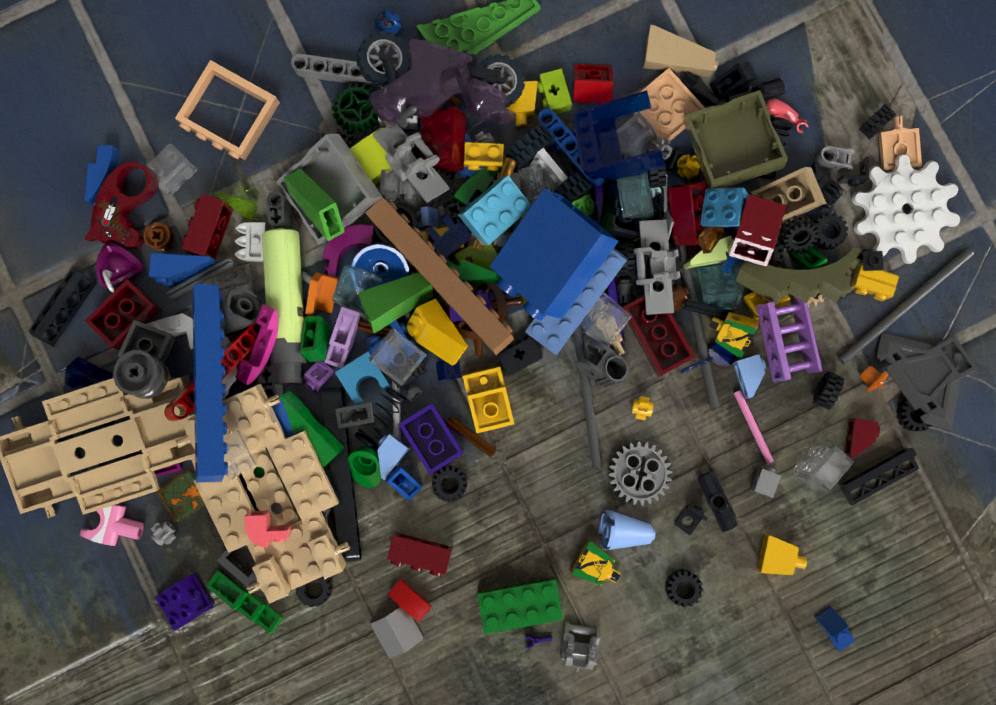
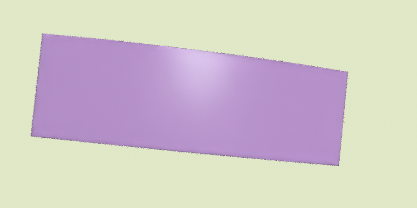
M341 307L329 342L330 347L326 356L327 359L324 363L338 368H343L347 365L361 313Z

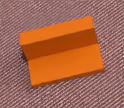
M318 272L310 279L306 315L313 316L317 310L333 313L338 284L337 277Z

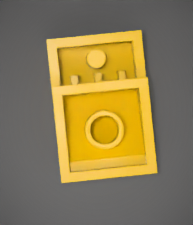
M500 365L462 374L476 433L514 424Z

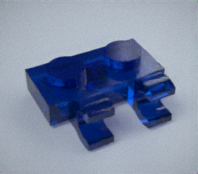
M447 214L441 218V222L449 230L441 237L432 226L426 230V234L434 242L432 243L435 247L433 251L437 255L441 253L445 259L473 237L461 221L455 224Z

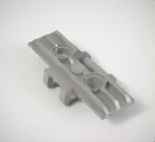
M393 122L373 134V137L387 153L385 159L402 182L408 179L426 203L449 190L448 185L432 167L439 162L440 158L431 152L422 141L419 133L408 137L399 125ZM414 144L425 155L426 160H423L421 157L416 159L412 154L411 150ZM425 173L428 177L422 180L417 177V174Z
M667 220L639 221L641 248L634 249L638 275L636 285H644L646 315L674 313L672 280L680 278V271L676 272L675 261L679 254L678 250L669 252ZM650 244H659L660 251L653 250L649 247ZM644 255H649L651 279H646ZM655 281L663 284L661 292L654 291L653 283Z

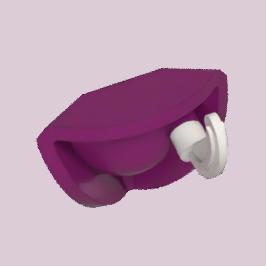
M114 243L105 244L97 257L96 272L99 283L102 287L109 288L112 293L115 291L113 285L137 274L143 269L142 263L134 255Z

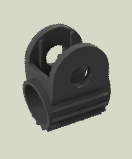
M595 340L590 341L588 350L596 356L592 362L588 359H579L576 367L584 375L593 379L599 386L610 387L626 380L625 377L629 375L628 370H630L628 363L625 361L626 359L618 356L615 351L605 344ZM607 365H610L614 370V378L608 374Z

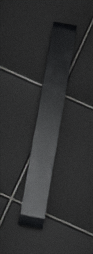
M342 387L322 389L325 428L345 447L329 462L331 485L339 501L334 506L338 546L347 542L350 550L342 553L345 562L361 561L354 481L348 461L350 455L348 427L338 429L335 410L345 407L344 392Z

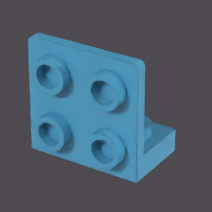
M744 188L706 189L700 225L702 227H738L742 205L745 203L748 195L747 191Z

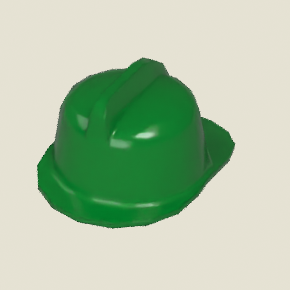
M366 445L352 452L348 457L351 475L355 482L367 488L377 486L381 481L378 452Z

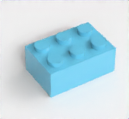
M507 175L497 180L460 212L458 216L482 245H489L523 216L532 205Z

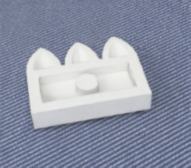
M245 222L239 224L235 229L246 235L239 237L235 242L239 246L246 248L237 251L235 256L247 262H263L262 233L267 231V223Z

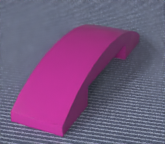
M265 304L262 305L256 323L261 325L249 360H241L235 378L246 385H250L266 365L277 336L278 313Z

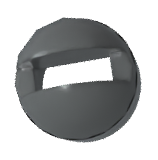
M409 385L410 389H405L404 393L406 398L413 402L418 398L422 390L416 385Z

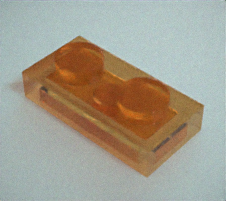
M705 227L698 236V243L702 248L703 254L712 252L724 235L723 227Z

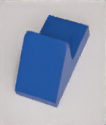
M831 606L815 616V619L837 651L840 652L855 642V639L847 629L849 627L848 624Z

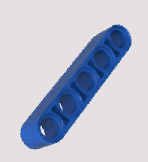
M551 109L542 110L538 115V120L553 137L558 147L592 186L602 185L605 182V174L601 166ZM547 118H552L551 122L544 123ZM559 131H564L562 136H556ZM570 145H576L573 150H568ZM587 158L588 160L585 164H579L581 159ZM599 172L600 175L597 178H591L593 173Z

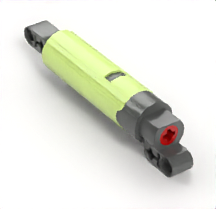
M277 190L271 191L267 196L268 222L274 226V229L262 233L265 302L267 306L273 308L278 313L277 336L269 357V366H264L258 375V384L261 383L267 398H269L271 390L273 391V396L278 395L280 397L283 395V385L303 383L302 364L307 363V358L299 353L304 324L300 237L298 231L288 229L292 222L291 204L286 196ZM281 197V202L277 205L276 202Z

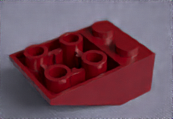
M748 194L741 211L740 224L738 227H735L727 247L728 255L767 267L776 244L787 205Z

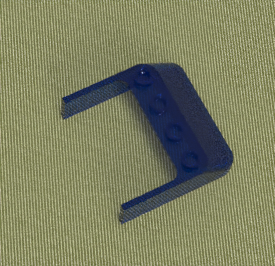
M647 90L581 109L573 115L572 120L580 163L585 175L617 180L665 166L661 149L626 159L622 158L615 121L619 117L652 108Z

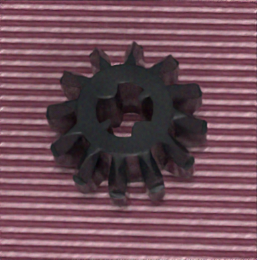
M833 180L828 181L821 189L826 204L815 209L822 214L826 213L844 194L841 186Z

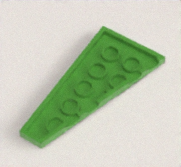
M536 0L495 2L483 8L478 7L451 15V17L446 19L433 20L429 24L416 25V29L429 47L442 50L452 47V52L462 53L463 50H467V54L476 55L540 11L541 6Z

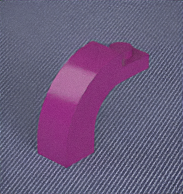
M349 226L344 228V233L330 240L322 256L325 261L329 262L325 267V275L338 278L341 259L348 250L354 247H366L374 244L376 233L374 226Z

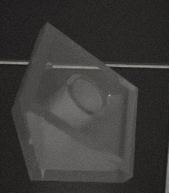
M603 292L580 324L586 335L609 347L632 316Z

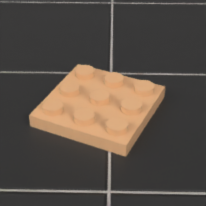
M670 68L626 103L628 110L654 139H657L659 136L669 141H672L686 129L684 126L685 115L705 109Z

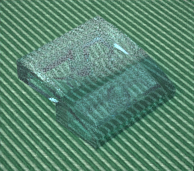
M345 265L332 300L349 308L352 305L363 310L358 292L381 285L384 277L358 267Z

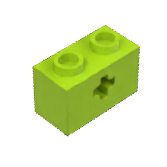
M562 68L540 74L537 88L539 93H543V108L551 109L555 114L570 111L572 102Z

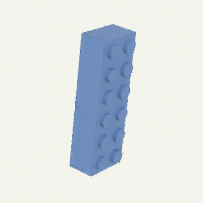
M613 248L562 319L547 315L543 321L535 318L525 332L557 355L628 258Z

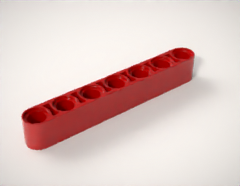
M258 323L242 329L224 347V359H221V365H225V377L253 349L258 336L254 331V326L258 329V333L261 325ZM241 339L245 341V347L242 345ZM229 352L233 355V360L229 358ZM194 379L166 406L164 414L169 421L174 422L185 419L194 410V399L192 402L188 398L189 392L194 397ZM175 406L180 410L179 416L174 413Z

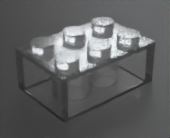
M836 445L813 446L807 452L808 457L804 462L800 461L794 469L796 471L792 475L809 490L828 493L854 461Z

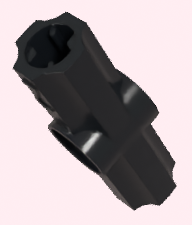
M781 78L763 83H754L750 87L725 94V103L750 94L752 91L756 92L759 90L764 100L783 95L785 93V85Z
M710 471L697 477L707 499V505L711 508L721 532L729 531L738 526L728 505V499L723 494L714 472ZM716 496L721 498V504L718 507H715L713 504V499Z

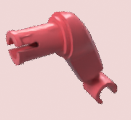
M775 98L767 101L766 106L770 115L785 118L791 123L794 122L799 133H803V130L799 127L801 124L808 127L807 121L805 119H798L799 114L788 104Z

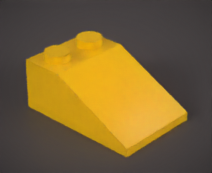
M436 299L418 306L406 325L409 335L418 344L452 366L457 363L468 347Z

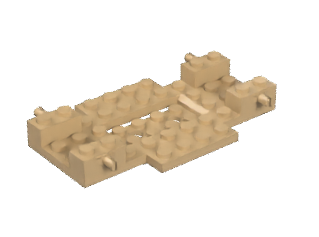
M168 370V382L164 390L158 396L150 399H140L129 394L127 395L120 391L112 378L42 401L49 421L33 426H23L20 415L11 418L15 430L0 436V460L20 514L44 507L47 518L56 516L52 504L76 496L84 515L160 490L155 470L186 460H192L195 469L194 447L189 443L179 448L177 445L182 442L176 444L177 439L186 436L181 420L169 421L164 414L166 406L191 382L189 375L171 378ZM189 392L188 398L190 401H192L190 395L192 394ZM175 406L174 413L179 416L180 410ZM130 416V420L58 442L59 438ZM115 435H120L123 438L121 446H116L113 443ZM78 447L85 450L84 458L76 456L75 451ZM142 450L141 454L73 476L70 475L72 472Z
M260 383L222 401V403H226V415H223V422L227 423V433L223 435V442H227V455H224V462H228V474L224 475L222 482L196 483L195 479L194 483L228 553L245 545L249 548L255 561L252 569L257 577V582L247 586L249 594L261 589L270 604L288 596L290 591L322 576L326 579L342 572L346 566L342 553L350 550L347 542L339 546L337 545L322 514V511L337 505L339 501L306 431H301L286 438L272 408L273 405L280 403V399H277L279 398L278 395L267 398ZM194 414L181 420L186 436L176 440V444L182 442L177 445L179 448L190 443L195 449ZM236 461L239 472L243 475L247 488L256 502L257 509L259 511L270 510L271 526L291 525V534L288 539L282 542H274L272 539L271 544L264 548L255 545L248 538L245 529V515L249 511H255L234 468L233 462ZM256 467L264 469L265 475L263 477L255 476L254 469ZM273 503H279L282 506L280 513H274L271 510Z

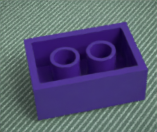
M433 403L399 423L400 428L429 475L464 454Z

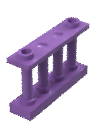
M796 297L790 298V305L775 308L774 302L756 306L773 382L790 380L791 372L806 369L807 374L823 371L808 303ZM793 312L795 323L780 327L777 315ZM797 331L800 342L784 346L781 334ZM802 350L804 361L788 365L786 353Z

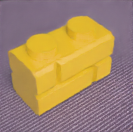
M860 264L855 268L850 287L855 289L857 294L874 295V299L885 301V299L887 300L894 296L899 275L883 270L863 271V265Z

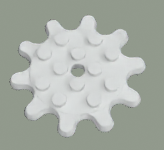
M900 154L896 157L895 168L890 173L882 171L879 166H872L869 168V178L872 181L871 190L868 192L857 191L851 198L855 205L861 206L865 210L864 218L855 223L854 232L858 235L866 233L875 235L876 244L873 249L874 251H882L883 256L891 248L899 249L902 261L906 264L915 262L917 249L922 245L929 247L933 252H940L944 248V242L939 236L940 229L944 226L955 227L960 222L959 215L947 209V201L956 196L958 187L954 183L939 185L935 176L939 170V165L936 161H928L922 169L915 170L911 167L909 157L906 154ZM905 203L909 204L912 208L909 214H905L902 211Z

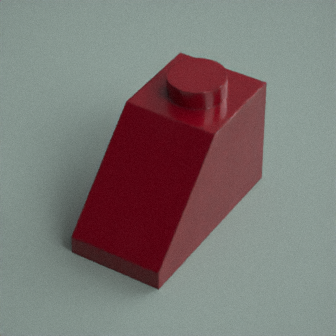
M850 418L848 421L844 457L855 458L875 443L880 434L879 422Z

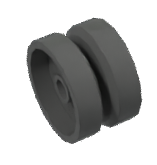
M132 350L123 354L117 360L113 370V379L120 391L140 399H150L158 396L164 390L168 382V370L161 359L141 350Z

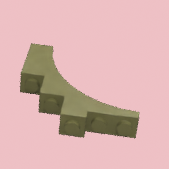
M853 247L846 256L837 262L810 270H791L771 265L765 267L746 261L739 270L736 282L775 304L781 298L785 299L788 293L805 303L811 297L815 298L818 293L837 303L841 296L845 298L851 288L848 286L851 280L849 276L852 273L850 269H855L860 259L857 257L861 250Z

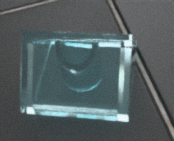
M647 173L617 179L623 218L653 217L654 210Z

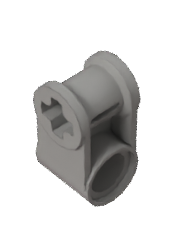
M826 146L815 155V162L819 163V167L849 172L853 170L851 162L855 150ZM823 153L828 155L829 160L824 158Z

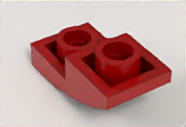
M400 579L388 593L404 611L418 622L432 608L420 593H416L403 579Z

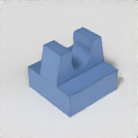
M425 206L417 211V216L422 217V222L417 223V227L439 228L438 209Z

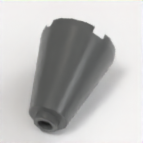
M237 288L227 294L221 309L223 310V322H220V328H224V336H231L256 323L262 303L259 304L255 293L248 289Z

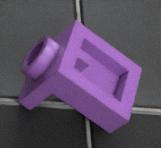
M317 361L304 374L303 384L309 391H314L318 394L323 384L333 375L334 370L323 361Z

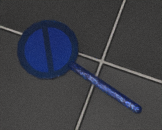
M714 341L709 347L708 358L686 367L680 372L685 373L709 361H712L718 367H729L734 363L736 356Z

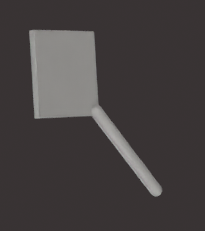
M666 174V186H664V216L662 220H667L669 240L674 221L668 211V189Z

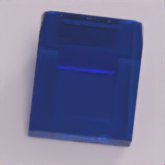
M444 360L436 362L438 381L462 377L459 360L453 366Z

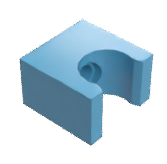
M366 352L335 372L355 405L364 404V399L359 393L360 383L364 379L376 378L384 389L391 386L369 352Z

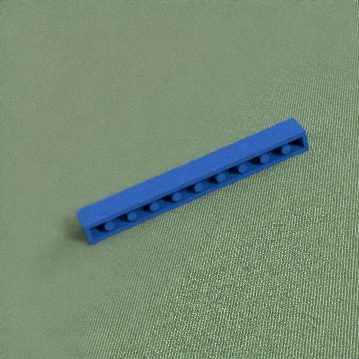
M194 284L192 292L196 483L222 482L224 475L228 474V462H224V455H227V442H223V435L227 433V423L223 422V415H226V403H222V396H225L226 386L222 384V377H225V365H221V359H224V346H221V340L224 339V328H220V322H223V310H220V304L223 302V293L219 292V285Z

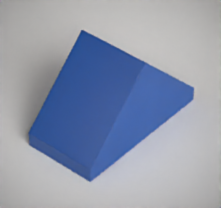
M399 466L386 479V482L408 501L423 488L403 466Z

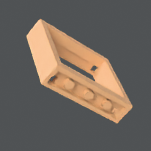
M210 60L175 119L180 123L179 127L185 131L190 132L192 130L199 139L203 141L208 139L213 142L212 145L221 151L224 148L229 151L228 154L236 159L240 157L246 160L280 102L276 96ZM214 75L265 103L239 148L188 119Z

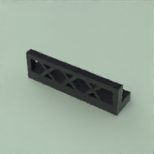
M72 267L28 330L30 334L54 347L97 282ZM81 278L90 283L85 290L78 291L77 284ZM76 295L77 303L74 306L67 307L66 300L68 297ZM65 312L66 319L63 322L56 323L55 316L57 313ZM54 328L55 335L51 340L42 336L47 329Z
M905 448L839 484L850 506L920 469L913 458L917 455L913 448ZM907 460L912 466L907 470L899 469L900 464ZM891 469L894 470L891 479L882 478L883 473ZM874 478L878 479L875 488L870 489L866 487L867 482ZM856 488H861L859 496L852 499L849 492Z

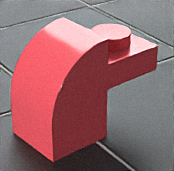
M270 510L249 511L245 515L246 534L257 546L267 548L271 544L272 539L274 542H282L288 539L291 534V525L271 526Z

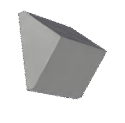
M401 607L370 623L389 659L407 652L424 639L413 617Z

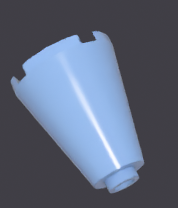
M605 510L606 514L603 513L601 515L598 534H602V540H599V544L603 550L646 545L655 539V529L651 524L611 510Z

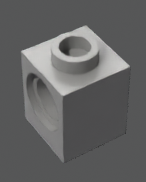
M767 466L764 469L758 468L750 490L773 498L781 475L775 474L776 470Z

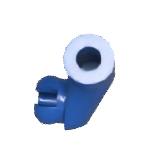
M727 253V259L723 262L722 270L724 272H731L733 264L739 263L742 259L729 256Z

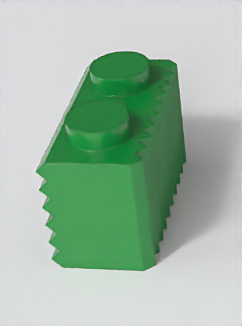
M320 315L304 318L299 353L307 358L306 360L309 362L325 361L327 359L328 336L330 335L329 329L331 327Z

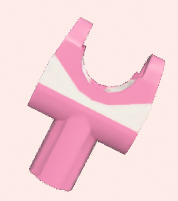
M115 504L96 510L100 515V524L96 529L80 530V536L86 539L115 546L119 535L139 540L144 531V523L124 518L126 506Z

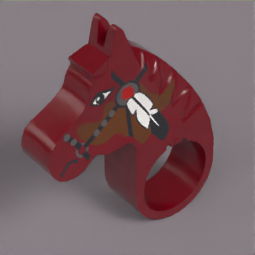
M127 162L114 169L107 176L99 189L93 206L91 229L85 236L86 241L93 242L98 240L104 244L117 241L131 248H140L144 245V233L134 228V223L130 219L129 213L152 199L156 194L158 179L152 169L137 162ZM142 169L147 179L146 187L142 193L131 197L124 191L126 177L133 170Z

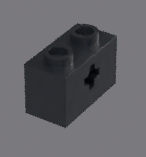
M525 336L516 341L517 345L512 348L508 345L498 354V359L508 377L543 359L532 337L528 339ZM516 351L524 352L522 360L514 358Z

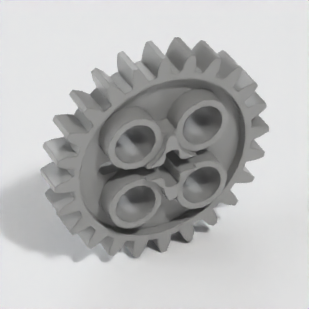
M639 441L636 443V447H634L632 443H629V449L622 446L623 453L616 451L618 459L611 458L615 465L609 466V468L613 469V472L609 473L608 476H612L614 479L609 483L616 484L613 491L620 490L618 497L625 495V502L632 498L633 505L637 503V500H639L642 506L644 505V500L651 504V498L658 501L657 494L664 496L665 493L662 489L670 488L665 483L666 481H672V479L667 477V474L673 473V471L667 470L671 463L664 462L668 456L661 457L662 449L655 451L656 445L648 448V442H645L643 447H641ZM631 456L637 458V465L635 467L628 465V459ZM644 456L645 461L642 466V472H645V475L640 476L639 489L636 491L635 487L639 478L636 471H640L641 458ZM651 460L656 463V469L652 472L647 468V464ZM628 475L633 478L631 486L624 484V478ZM649 479L652 482V488L646 491L643 488V483Z

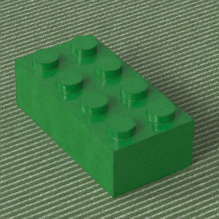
M555 577L477 591L484 634L563 620Z

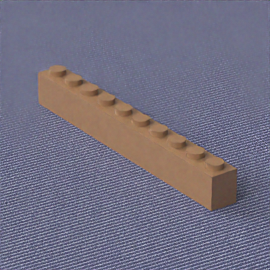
M382 197L365 212L366 215L492 352L497 355L514 340L511 335L513 330L507 323L501 324L499 322V315L492 308L488 310L484 306L486 301L479 294L475 296L471 292L473 290L472 286L466 280L462 282L458 278L461 276L454 267L449 268L446 265L448 261L441 253L437 255L433 251L435 247L428 240L424 242L421 239L422 233L416 227L411 228L408 225L410 223L408 218L403 213L399 215L396 212L398 208L391 200L387 202Z

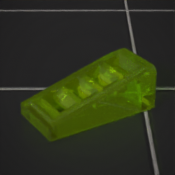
M221 192L216 193L218 199L225 201L231 208L246 218L254 220L258 207L253 202Z

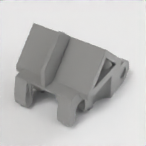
M565 621L560 657L561 660H565L566 666L575 667L576 672H579V668L593 670L594 665H597L601 627L596 626V628L572 625ZM569 632L595 637L590 638L587 644L574 641V635Z

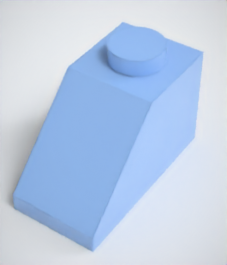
M759 354L733 362L745 399L754 396L765 374L766 364Z
M393 434L384 435L378 443L380 447L377 451L381 478L383 480H386L393 473L410 450L408 445Z

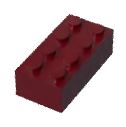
M645 295L621 309L623 316L657 377L695 358L693 351L671 313L646 315Z

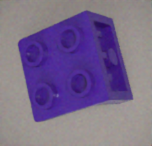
M195 573L178 581L155 597L174 631L214 607Z

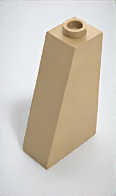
M650 25L643 68L666 71L670 68L674 73L682 74L685 72L687 74L690 72L692 75L710 77L713 71L717 70L718 60H715L716 52L655 25Z

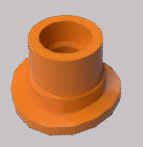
M873 366L868 367L860 375V378L868 387L866 389L868 393L878 387L882 388V384L888 377L887 372L882 374Z

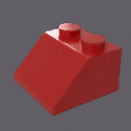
M574 64L573 102L581 104L595 102L601 105L611 103L613 91L612 65Z

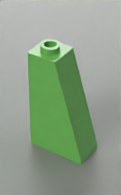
M301 168L284 177L290 195L327 241L345 232L336 202Z
M419 272L358 292L362 308L373 333L378 332L433 297V287Z

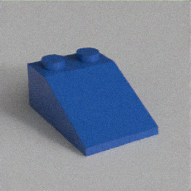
M151 253L149 277L155 279L156 283H162V286L173 287L174 284L184 281L215 264L217 261L209 256Z

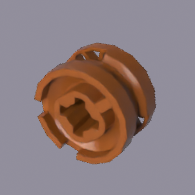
M160 222L148 225L143 234L145 243L160 252L167 251L175 242L173 230Z

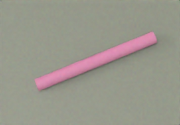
M741 390L734 392L733 394L766 463L773 462V457Z

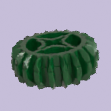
M357 82L355 87L348 84L349 89L341 88L342 94L336 92L338 99H333L335 105L331 107L332 111H334L332 114L333 118L337 119L336 124L341 125L342 130L348 128V133L350 134L353 130H355L357 135H359L360 130H363L364 134H366V128L369 127L370 130H373L372 124H379L377 120L380 105L379 94L374 92L372 87L367 89L365 83L361 88ZM356 96L365 97L369 99V101L359 100ZM351 98L350 104L343 109L345 103ZM355 102L360 108V115H358V112L355 110ZM372 109L370 115L364 119L365 113ZM345 117H356L358 121H350Z

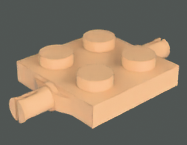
M902 116L894 117L895 129L878 133L882 171L894 170L895 159L900 154H906L909 157L912 168L921 167L919 128H903Z

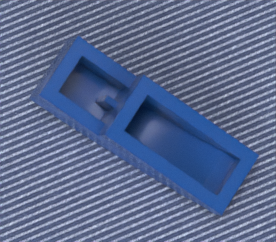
M98 145L96 164L88 163L84 201L90 205H94L101 185L117 167L120 151L114 146Z

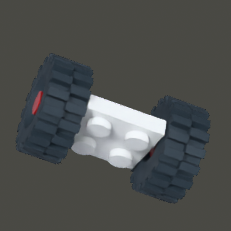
M540 125L532 129L528 134H525L522 139H519L512 146V149L508 151L506 158H512L516 161L515 169L518 172L529 168L531 175L540 180L543 189L546 188L562 195L570 202L588 194L593 186L585 176L578 172L568 178L547 153L554 145L555 140L544 126Z

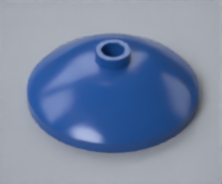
M383 243L371 244L362 248L355 255L351 265V277L360 292L409 276V265L404 255L395 247ZM378 265H383L385 268L379 269Z

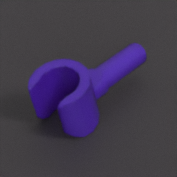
M527 635L524 639H531L533 644L525 645V647L530 649L536 643L552 641V636L534 637L533 635Z

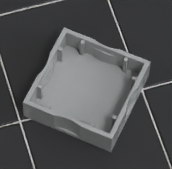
M326 134L307 152L300 162L293 165L276 181L290 204L300 214L303 223L318 245L326 244L329 241L325 239L290 195L284 180L285 176L301 168L336 202L343 228L349 227L382 198V195L340 134Z

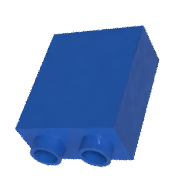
M544 188L492 262L490 268L500 276L496 283L500 289L513 297H516L519 293L527 300L523 308L532 317L543 321L546 315L562 319L619 241L565 197Z

